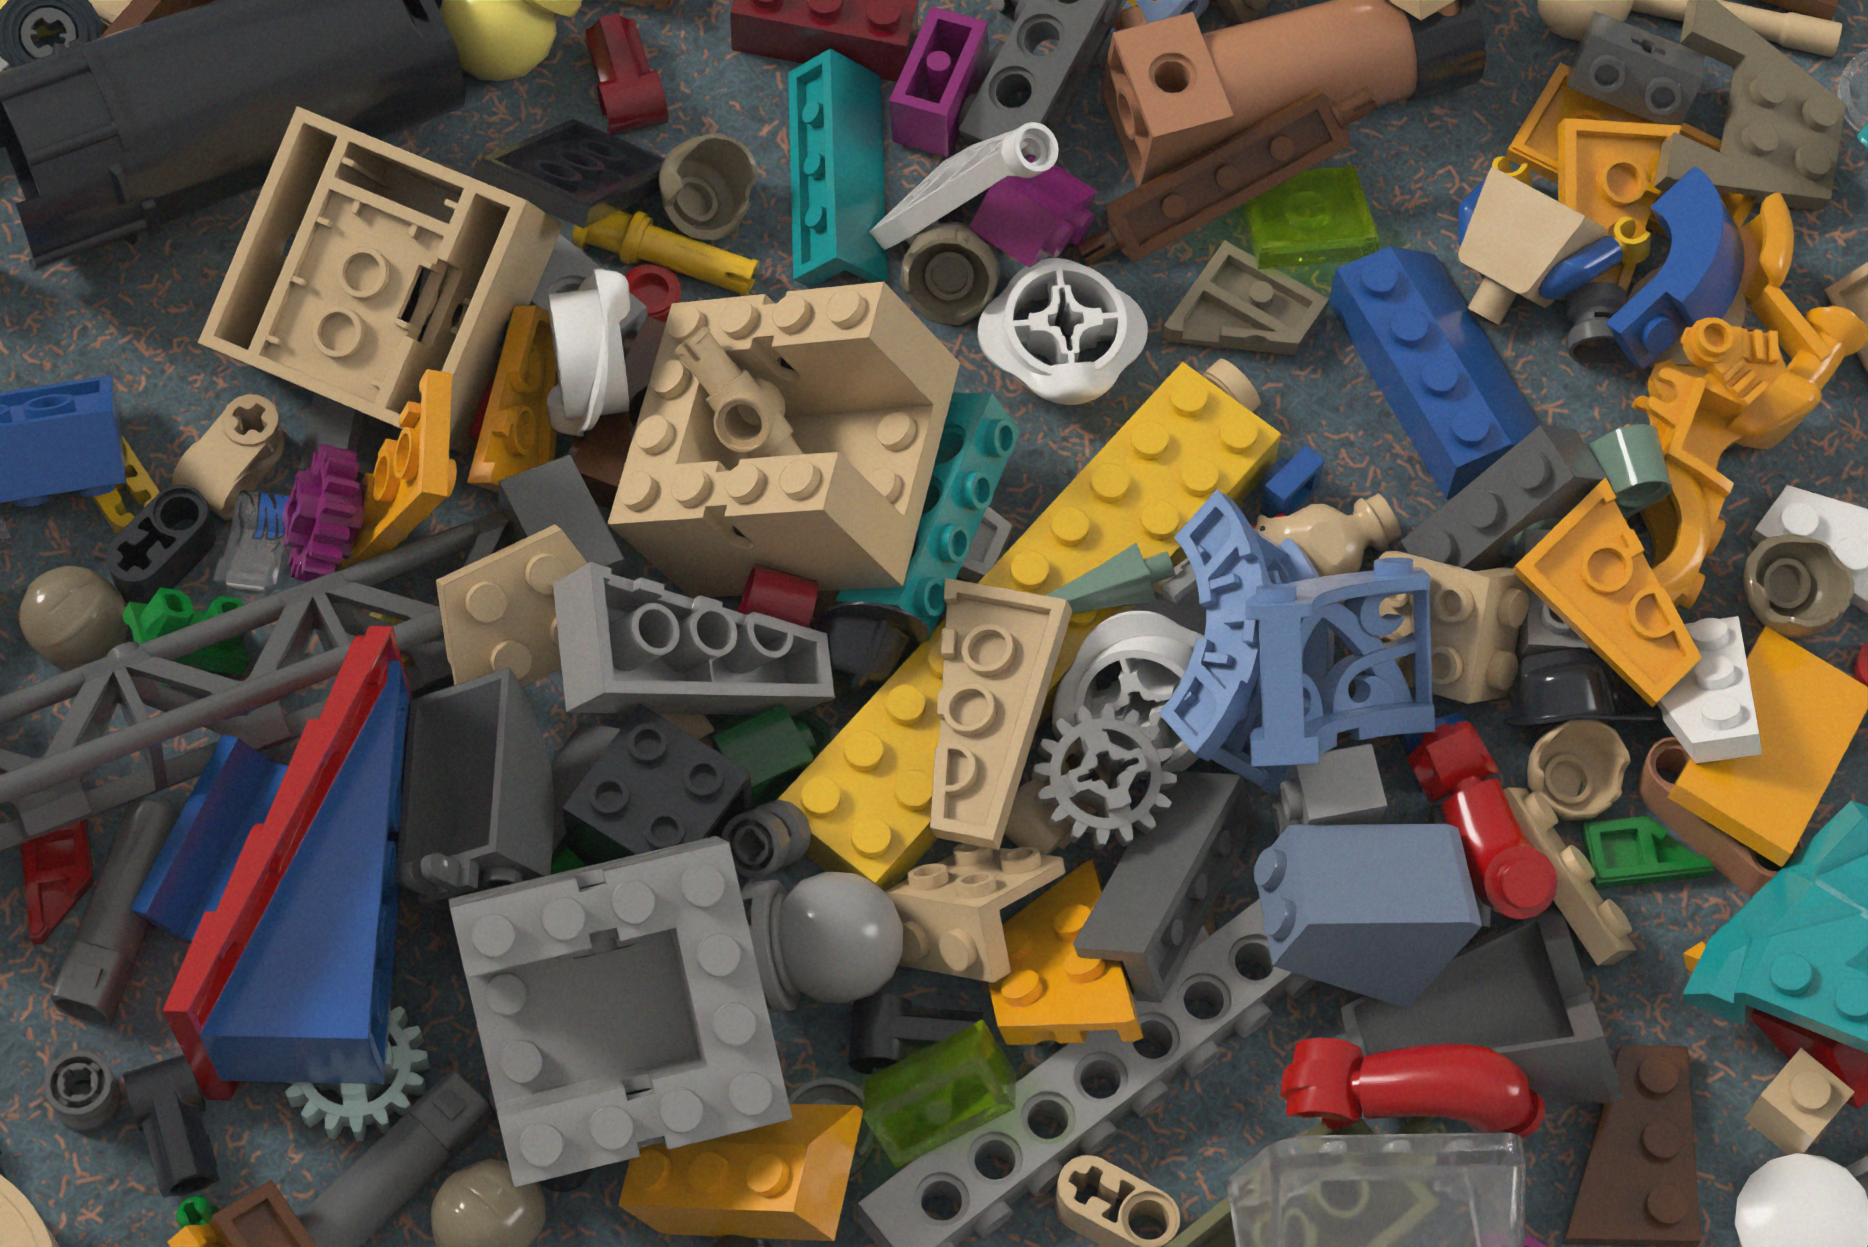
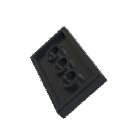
M572 119L477 159L471 178L523 198L546 213L585 228L660 191L659 173L665 158Z

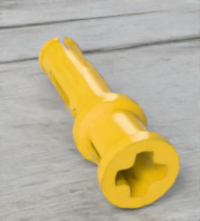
M618 211L585 228L574 225L572 233V244L577 247L583 248L586 244L596 246L620 255V261L628 265L632 263L638 264L642 259L740 294V296H749L756 280L752 278V275L758 273L760 261L751 260L654 226L653 219L649 218L647 213L637 211L634 215Z

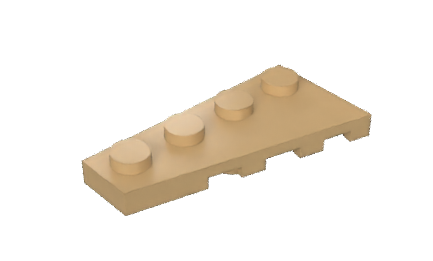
M945 578L946 628H942L941 655L944 659L942 690H938L937 715L940 718L939 746L935 748L930 828L937 838L999 850L1073 610L1067 599Z

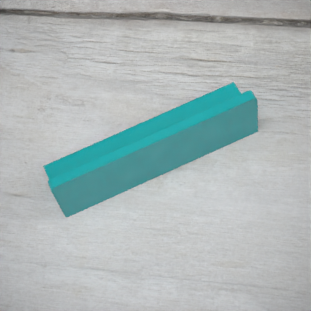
M828 49L788 72L793 280L805 286H815L846 270L871 283L883 282L888 279L887 249L883 250L869 233L886 216L881 79L877 73L832 49Z

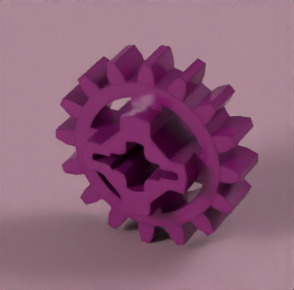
M321 444L319 452L315 451L313 453L311 468L307 467L305 472L299 470L296 474L294 487L289 499L285 502L282 523H284L285 527L283 545L292 547L288 566H291L290 577L295 578V580L308 582L335 571L336 563L340 564L342 558L348 559L351 555L352 545L358 530L362 528L365 507H362L364 485L355 482L359 470V463L355 462L356 452Z

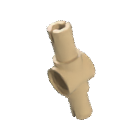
M708 326L701 328L695 333V336H690L674 350L675 354L680 356L708 392L709 396L706 402L715 412L713 419L714 431L719 441L727 448L736 452H746L750 458L804 454L790 435L793 432V428L784 418L786 411L785 399L780 390L767 380L753 378L747 369L741 371L710 333L711 330ZM738 405L752 407L758 412L762 425L747 423L741 417Z

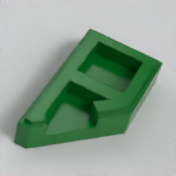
M1648 816L1583 823L1580 829L1586 859L1595 873V877L1591 879L1595 889L1711 877L1714 872L1713 862L1703 854L1698 857L1667 835L1669 831Z

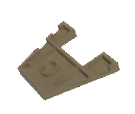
M1688 0L1680 44L1733 68L1720 152L1674 132L1662 143L1654 188L1668 191L1688 171L1696 166L1712 181L1720 197L1725 193L1749 195L1753 203L1762 204L1769 195L1781 192L1787 207L1818 211L1832 198L1846 104L1717 0Z

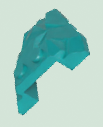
M1851 800L1709 939L1682 994L1683 1002L1742 1026H1746L1753 1009L1756 1008L1868 1053V806Z

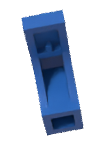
M1696 166L1688 171L1651 206L1653 213L1671 242V249L1666 262L1657 275L1606 322L1627 359L1642 370L1663 351L1668 349L1684 332L1686 327H1692L1696 321L1707 317L1722 319L1732 304L1742 279L1744 246L1740 231L1712 181Z

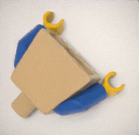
M1498 156L1494 159L1487 177L1461 201L1458 207V245L1460 246L1458 261L1485 275L1467 308L1498 325L1502 322L1517 293L1546 308L1554 300L1563 298L1621 263V261L1635 264L1645 260L1651 250V233L1645 232L1639 238L1630 239L1635 234V220L1630 217H1622L1615 223L1614 238L1605 236L1608 229L1532 188L1528 163H1522L1517 171L1512 172L1509 158Z

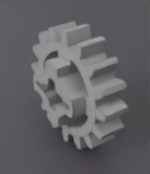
M1105 703L1098 719H1093L1089 710L1082 706L1074 714L1075 727H1072L1061 718L1053 725L1052 731L1059 742L1042 739L1036 751L1043 758L1047 759L1048 763L1034 765L1031 770V778L1046 782V787L1037 792L1034 800L1036 805L1053 804L1055 810L1047 822L1051 828L1061 824L1063 821H1067L1072 825L1069 832L1070 842L1075 844L1084 832L1093 834L1095 849L1102 850L1107 843L1109 834H1115L1117 841L1122 847H1125L1133 841L1132 826H1135L1145 834L1151 832L1156 826L1149 810L1165 814L1172 802L1165 795L1159 793V791L1172 788L1177 782V775L1162 771L1161 766L1168 762L1174 754L1172 748L1157 750L1154 748L1152 742L1160 732L1156 725L1146 729L1144 732L1136 728L1138 711L1132 710L1123 721L1115 719L1113 704ZM1108 736L1123 741L1133 750L1127 751L1111 743ZM1076 743L1078 746L1076 753L1080 763L1076 769L1069 770L1067 774L1061 776V765L1064 755ZM1098 764L1104 773L1114 771L1117 774L1122 772L1110 789H1108L1107 784L1103 780L1093 782L1090 779L1085 781L1090 777ZM1146 777L1143 798L1140 804L1131 810L1130 803L1132 800L1128 789L1131 784ZM1081 802L1097 810L1099 817L1082 811L1074 803Z

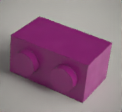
M931 6L889 99L893 142L949 158L960 133L958 130L960 127L959 115L962 106L970 94L978 92L987 71L989 59L987 21Z
M1032 156L1026 160L1030 163H1033L1035 156ZM1055 164L1047 171L1032 178L1008 175L989 188L968 229L1030 268L1049 255L1056 258L1069 242L1074 245L1080 242L1093 222L1095 214L1088 209L1098 191Z

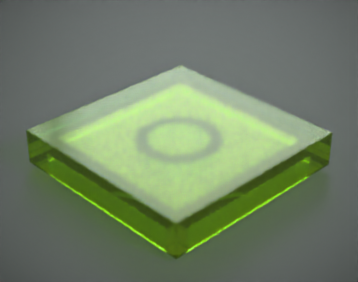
M1355 166L1305 170L1240 205L1258 270L1353 261L1379 251L1380 240Z

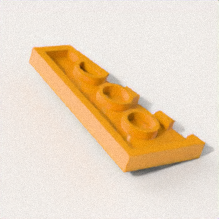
M426 370L419 382L420 393H422L421 403L407 402L399 416V425L404 429L401 431L398 440H385L378 452L374 474L366 473L360 483L364 485L362 507H365L362 528L357 532L350 557L348 559L342 558L341 563H337V570L393 550L401 541H405L408 534L423 520H426L430 513L445 498H449L452 494L457 473L455 460L449 459L452 373Z

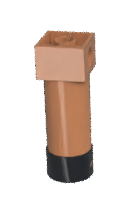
M1331 0L1201 34L1193 12L1147 23L1142 9L1133 6L1125 9L1120 15L1124 30L1112 33L1100 94L1138 188L1318 89L1337 104L1367 86L1378 106L1401 100L1412 101L1476 84L1484 74L1486 63L1485 37L1481 16L1475 0H1456L1422 20L1388 0Z

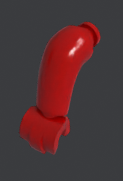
M1468 721L1458 722L1452 726L1444 723L1436 727L1435 732L1423 733V740L1408 756V763L1421 790L1431 804L1452 794L1451 797L1441 804V809L1446 824L1458 827L1472 886L1481 902L1505 917L1523 920L1539 915L1549 907L1556 896L1558 880L1555 868L1547 856L1536 850L1527 838L1499 780L1493 778L1482 781L1500 771L1475 727Z
M1311 1038L1296 1043L1292 1064L1288 1065L1282 1073L1280 1096L1287 1099L1286 1115L1298 1118L1320 1117L1322 1118L1321 1124L1329 1129L1357 1123L1362 1118L1363 1112L1365 1118L1368 1119L1414 1116L1442 1117L1465 1122L1483 1133H1497L1503 1130L1514 1138H1524L1531 1135L1539 1127L1545 1113L1544 1100L1540 1094L1529 1088L1528 1077L1523 1069L1504 1055L1480 1045L1448 1043L1419 1045L1368 1054L1364 1057L1360 1046L1351 1042L1335 1038Z

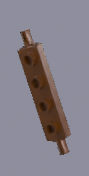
M1366 86L1363 90L1335 104L1318 89L1104 205L1108 228L1076 244L1086 264L1090 266L1091 263L1119 248L1135 263L1350 146L1347 125L1379 109L1377 102L1373 99V94Z

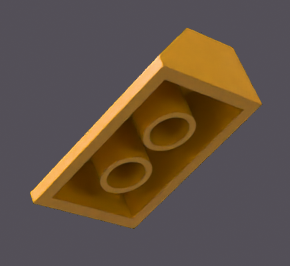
M789 1104L792 1115L790 1120L672 1149H667L665 1143H656L638 1148L640 1157L629 1160L618 1206L663 1234L719 1237L738 1235L749 1238L835 1241L863 1110L857 1105Z

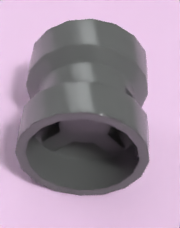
M1589 282L1566 295L1567 319L1573 323V328L1568 333L1569 356L1574 361L1579 363H1613L1626 357L1606 325V322L1627 303L1626 291L1621 286L1608 282Z
M783 800L770 801L759 805L753 810L736 815L727 822L722 832V839L730 844L736 872L750 878L766 876L780 867H785L798 861L805 855L810 845L811 837L808 819L801 809L791 802Z
M85 1050L67 1052L54 1060L45 1073L43 1088L46 1099L54 1109V1113L60 1122L71 1131L83 1134L101 1131L109 1126L120 1112L122 1103L120 1087L114 1079L111 1069L101 1056ZM81 1080H89V1081H90V1082L77 1083L78 1081H81Z

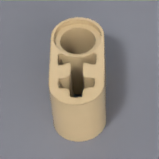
M1083 1155L1072 1159L1060 1172L1054 1206L1058 1218L1069 1229L1103 1247H1164L1176 1237L1180 1225V1212L1175 1201L1162 1190L1108 1161L1092 1155ZM1087 1184L1095 1186L1098 1189L1097 1197L1092 1196L1086 1204L1075 1200L1076 1191L1082 1192ZM1119 1198L1123 1202L1119 1209L1117 1221L1114 1223L1108 1220L1110 1210L1114 1211L1116 1200ZM1141 1215L1151 1216L1161 1223L1165 1233L1157 1239H1142L1132 1232L1129 1221Z

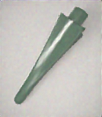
M1134 543L1100 566L1044 596L1067 599L1073 610L1072 614L1115 606L1157 602L1152 584L1175 576V570L1167 551L1143 559L1137 543Z

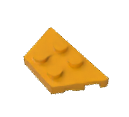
M1093 859L1081 864L1002 925L1011 973L994 983L988 982L997 1026L1006 1045L1037 1044L1045 1040L1057 1041L1060 1044L1084 1043L1087 1037L1086 1031L1117 1030L1122 1042H1134L1144 1038L1123 961L1078 957L1073 946L1076 937L1104 890L1101 877Z

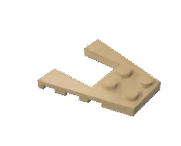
M555 524L436 580L447 659L452 667L454 685L510 667L523 688L562 669L553 583L584 566L587 562L563 530ZM658 714L696 739L714 732L713 726L704 714Z

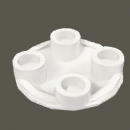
M1795 1153L1772 1159L1749 1176L1737 1198L1735 1227L1742 1247H1868V1198L1865 1189L1846 1168L1823 1156Z

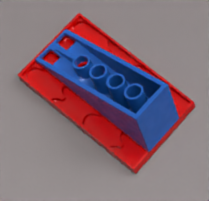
M369 626L365 635H357L353 639L320 718L308 719L264 824L256 823L249 832L216 911L204 912L162 1010L207 1100L231 1101L241 1081L385 1084L401 885L395 883L409 712L411 700H413L393 626Z

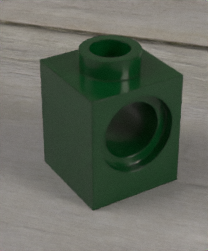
M780 704L713 737L714 750L751 772L753 809L764 803L777 800L814 761V757L818 755L817 744L810 729L803 720L794 723L784 704Z

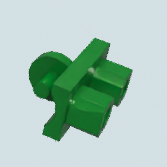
M159 588L149 604L129 602L122 613L124 624L130 626L134 641L142 644L244 606V604L238 598L218 596L217 599L213 600L207 612L195 611L190 597L180 590ZM246 633L171 661L203 671L208 670L242 675L250 662L243 642Z

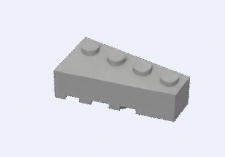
M593 562L585 564L553 583L566 712L633 713L637 706L641 704L656 714L760 715L780 704H784L789 715L795 716L835 697L827 633L757 612H752L748 615L723 608L722 601L700 595L694 599L664 590L665 584L642 577L635 581L611 574L612 568Z

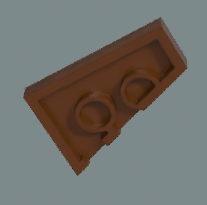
M1621 1045L1616 1054L1614 1067L1624 1099L1613 1103H1602L1596 1130L1562 1244L1697 1247L1701 1242L1688 1047Z

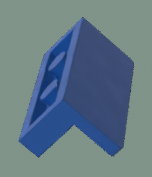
M222 734L130 910L173 938L192 943L204 912L216 911L252 827L256 823L264 824L288 766L272 762L237 737Z

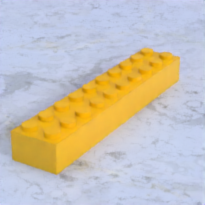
M1182 362L977 584L1046 595L1100 566L1134 543H1137L1143 559L1167 551L1173 567H1176L1188 558L1183 548L1174 538L1176 534L1217 489L1229 496L1238 507L1275 463L1281 433ZM1122 606L1071 614L1036 730L1053 712L1057 688L1073 665L1085 638L1097 625L1110 618L1111 614ZM946 618L932 632L929 641L922 643L777 799L791 802L801 809L808 819L811 837L810 845L805 855L826 872L853 873L864 876L883 891H886L897 885L938 840L930 825L935 748L939 746L940 718L937 715L938 690H942L944 659L941 655L942 628H946Z

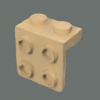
M1399 551L1383 553L1379 559H1413V568L1421 567L1430 575L1432 694L1467 704L1508 697L1509 687L1513 684L1518 670V659L1515 651L1519 628L1527 615L1529 607V597L1526 592L1527 585L1512 572L1513 568L1503 567L1471 571ZM1397 594L1385 598L1379 606L1381 617L1385 614L1405 615L1397 630L1386 636L1378 637L1382 643L1394 641L1411 633L1410 594ZM1412 654L1394 660L1400 668L1408 687L1412 688Z
M961 843L953 848V855L944 860L910 870L908 872V879L884 891L891 897L903 923V951L898 965L992 983L1011 973L999 910L1065 873L1063 858L1040 854L1039 849L1035 847L999 848V850Z

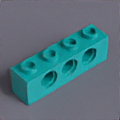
M952 393L903 587L840 590L836 599L838 604L862 601L881 603L905 610L916 615L927 624L930 635L926 641H929L938 618L946 606L944 600L945 578L956 580L1021 432L992 393Z

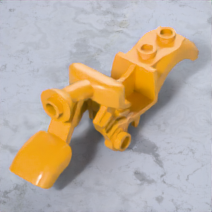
M1776 192L1766 197L1761 204L1760 214L1739 230L1744 246V269L1739 286L1746 303L1749 304L1748 307L1769 332L1763 333L1762 330L1758 329L1747 332V329L1730 326L1726 321L1715 317H1707L1696 321L1692 327L1685 328L1680 340L1688 360L1696 366L1676 365L1672 359L1655 363L1648 379L1650 398L1639 396L1632 403V408L1645 413L1650 420V425L1658 431L1672 486V491L1668 496L1639 511L1651 537L1653 551L1650 568L1661 588L1666 589L1675 608L1680 605L1690 609L1695 603L1705 581V575L1699 572L1705 554L1710 556L1713 553L1725 529L1726 522L1719 519L1718 516L1725 498L1731 493L1734 483L1716 471L1721 453L1733 443L1758 450L1771 449L1777 446L1820 403L1822 398L1821 390L1835 373L1843 358L1856 353L1868 343V327L1852 311L1838 306L1818 307L1807 311L1803 317L1780 289L1791 267L1794 248L1793 222L1781 192ZM1778 343L1792 359L1787 367L1781 355Z

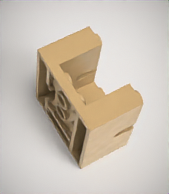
M297 106L198 343L398 428H401L399 416L407 402L421 403L422 393H420L419 382L426 370L452 373L449 448L467 455L473 441L469 431L489 382L495 379L503 349L499 345L510 323L514 306L530 305L563 224L523 198ZM295 234L296 237L289 254L285 257V244L289 236ZM448 265H450L452 268L439 296L438 289ZM422 267L430 270V274L409 323L401 320V317ZM461 303L463 304L462 314L457 324L452 326L453 314ZM432 313L421 342H419L417 339L427 315Z
M884 281L787 291L786 296L778 303H774L766 294L672 303L607 525L686 595L691 597H698L700 595L705 597L742 596L750 571L755 564L817 581L818 591L903 587L960 362ZM708 326L711 330L710 333L741 371L747 369L753 378L767 380L780 390L785 399L786 411L784 418L793 428V432L790 435L804 454L750 458L746 452H736L727 448L719 441L714 431L713 419L715 412L706 402L709 396L708 392L680 356L675 354L674 350L690 336H695V333L701 328ZM738 405V411L747 423L762 425L758 412L750 406Z

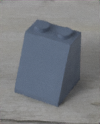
M1449 824L1288 825L1273 845L1262 851L1254 866V881L1258 887L1264 918L1263 928L1267 935L1272 965L1274 967L1406 1009L1414 1003L1482 927L1459 829Z

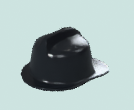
M862 601L845 602L835 605L817 618L811 619L809 624L813 630L827 633L834 696L837 698L853 696L860 688L879 690L899 669L907 653L924 643L930 635L927 624L916 615L893 606Z
M1561 649L1528 655L1522 659L1520 664L1519 715L1504 719V725L1525 726L1576 718L1659 719V714L1625 710L1610 668L1601 659L1581 649Z

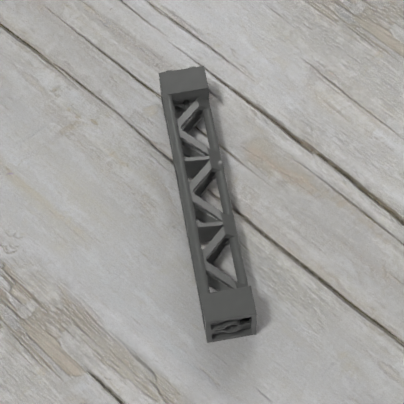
M571 455L500 480L498 511L142 644L135 641L122 643L110 650L107 656L0 696V725L76 697L47 752L41 758H31L0 748V804L14 808L19 815L17 818L0 824V852L200 776L219 740L166 761L163 758L161 742L192 730L204 727L217 733L219 738H221L222 734L237 737L259 753L301 737L308 719L320 718L327 699L283 715L280 705L283 699L288 697L289 693L334 676L337 678L352 643L346 633L353 636L365 635L369 626H393L400 654L409 657L414 663V666L405 669L411 694L452 679V667L448 663L445 639L443 641H435L444 637L440 606H434L369 587L371 585L472 548L464 565L465 567L554 524L563 530L587 563L593 562L612 568L611 574L622 577L624 558ZM350 605L366 609L369 611H373L379 614H383L386 616H390L396 619H400L405 622L399 623L397 625H392L380 619L374 618L362 612L351 609ZM278 621L250 676L245 681H236L171 661ZM315 629L325 652L301 661ZM155 681L175 686L181 689H185L191 692H195L201 695H205L207 697L197 699L185 693L179 692L167 686L156 683ZM119 703L128 727L104 735ZM143 704L165 713L150 718ZM252 711L248 716H241V714ZM137 751L140 752L146 766L145 769L88 791H83L81 782L86 771ZM52 787L48 792H40L42 790Z

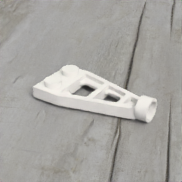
M1030 122L1010 132L969 146L944 160L876 224L869 233L883 250L903 240H906L911 246L917 235L930 226L939 224L938 219L1006 176L1032 178L1050 169L1056 163L1059 152L1054 134L1045 125ZM1030 154L1034 155L1035 159L1033 163H1030L1023 156Z

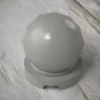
M824 872L801 880L788 895L779 880L746 883L741 891L743 904L752 903L751 925H748L763 992L766 997L768 1014L795 1010L800 1000L801 992L817 1002L850 1003L873 995L892 978L902 956L903 923L891 897L864 876L853 873Z

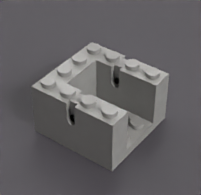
M714 836L448 899L514 1187L640 1157L638 1148L651 1144L665 1143L667 1149H672L792 1119L728 841ZM603 883V884H600V885H597V886L588 887V888H584V889H579V888H582V887H586V886H590V885H594V884ZM646 1088H652V1089H650V1090H648V1091H645V1092H641V1093H637V1094H632V1095H626V1093H629V1092H632V1091H636V1090H640V1089H646Z

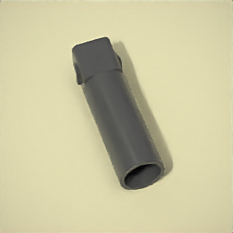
M144 799L128 803L75 939L72 941L51 994V999L59 1012L97 1024L111 1026L131 975V968H133L150 922L131 911L130 908L180 816V813L176 810Z
M451 1069L401 1119L297 1216L317 1247H361L494 1120L491 1106L455 1070Z

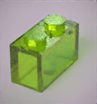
M982 1019L867 1078L865 1081L862 1116L897 1169L1015 1109L1016 1072Z

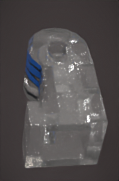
M245 489L240 491L234 508L232 528L224 558L219 557L213 579L218 596L238 598L246 605L283 591L288 570V559L292 547L283 545L285 527L284 523H282L285 502L289 499L290 495ZM242 589L262 591L264 593L249 594L244 592Z

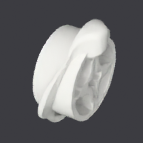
M1049 258L1041 260L1030 268L1025 266L1011 279L1007 288L998 297L993 299L982 312L977 334L979 345L987 359L1000 370L1012 375L1022 386L1048 401L1058 404L1076 405L1097 399L1113 386L1119 374L1142 352L1147 340L1148 326L1140 306L1130 296L1116 289L1102 274L1071 260ZM1074 297L1087 302L1093 308H1088L1080 305L1074 299ZM1049 299L1045 310L1029 313L1026 320H1013L1017 312L1028 302ZM1057 314H1059L1060 326H1063L1065 334L1071 336L1068 349L1066 338L1062 336L1060 327L1054 326ZM1111 341L1109 350L1098 360L1077 363L1079 353L1082 350L1096 348L1097 342ZM1030 353L1046 357L1052 363V366L1039 361Z
M593 269V275L587 277L582 282L578 291L548 295L550 326L559 384L552 388L547 396V409L550 425L554 430L562 434L581 437L584 436V431L591 430L595 426L600 415L629 412L628 385L619 322L627 316L630 311L631 302L628 281L624 275L616 271Z
M1127 611L1104 620L1085 638L1073 665L1057 688L1053 704L1052 726L1061 718L1072 727H1075L1074 714L1082 706L1089 710L1093 719H1098L1105 703L1113 704L1115 719L1123 721L1132 710H1136L1139 712L1136 724L1138 730L1144 732L1155 725L1160 729L1157 737L1152 742L1156 750L1172 748L1174 755L1161 766L1162 771L1170 773L1173 771H1184L1199 756L1190 750L1173 729L1169 730L1167 722L1160 716L1159 712L1169 701L1183 678L1193 654L1196 638L1204 639V635L1178 625L1161 614L1150 611ZM1120 661L1122 670L1118 677L1119 680L1113 681L1109 689L1098 691L1096 674L1107 665ZM1108 736L1111 743L1127 751L1133 750L1123 741Z

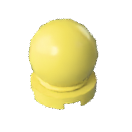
M442 0L439 11L454 40L461 69L478 80L506 81L526 76L548 56L556 37L555 14L568 17L574 16L582 6V0Z

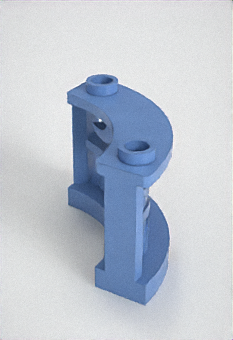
M1217 489L1174 537L1183 548L1194 571L1198 587L1199 604L1206 608V628L1204 639L1196 638L1187 670L1175 692L1160 710L1159 714L1195 755L1208 762L1210 759L1259 785L1265 792L1276 796L1280 792V783L1286 780L1291 765L1251 766L1250 734L1253 729L1262 724L1259 620H1246L1245 602L1249 597L1256 594V587L1259 585L1286 584L1317 578L1319 575L1298 543L1287 538L1278 545L1251 527L1233 500ZM1319 621L1311 632L1303 650L1302 670L1303 673L1313 680L1319 694H1321L1324 680L1334 666V632L1322 621Z
M1382 558L1374 560L1373 571L1329 575L1286 584H1265L1256 587V594L1249 597L1245 602L1246 620H1259L1262 724L1253 729L1250 734L1252 767L1319 764V757L1324 752L1337 747V733L1340 732L1351 733V739L1355 740L1398 734L1435 732V711L1432 701L1430 575L1421 567L1413 568V559ZM1410 594L1411 633L1394 641L1382 643L1378 637L1386 636L1397 630L1402 624L1405 615L1385 614L1381 617L1379 613L1380 603L1392 595ZM1349 599L1347 607L1338 602ZM1319 621H1322L1332 629L1353 653L1338 661L1328 672L1321 689V694H1319L1313 680L1303 673L1302 670L1303 650L1311 632ZM1412 654L1413 695L1410 694L1405 678L1394 660ZM1362 671H1364L1365 674H1366V675H1357V674H1359V673L1362 672ZM1351 681L1356 685V692L1353 698H1350L1348 692Z

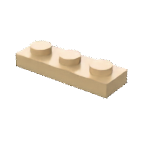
M1507 787L1503 791L1527 838L1536 850L1547 856L1555 868L1558 883L1556 896L1553 901L1597 966L1614 965L1637 950L1627 934L1632 932V927L1625 914L1612 900L1607 899L1603 901L1590 882L1595 877V873L1586 857L1574 845L1566 847L1553 828L1558 823V818L1545 798L1537 791L1530 794L1527 788Z

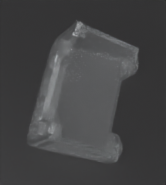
M1514 1133L1299 1136L1284 1139L1267 1146L1226 1180L1236 1247H1524L1527 1162L1523 1140L1520 1135Z

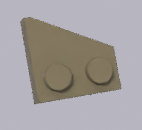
M1224 240L1164 324L1162 338L1176 343L1296 356L1326 313L1330 299Z

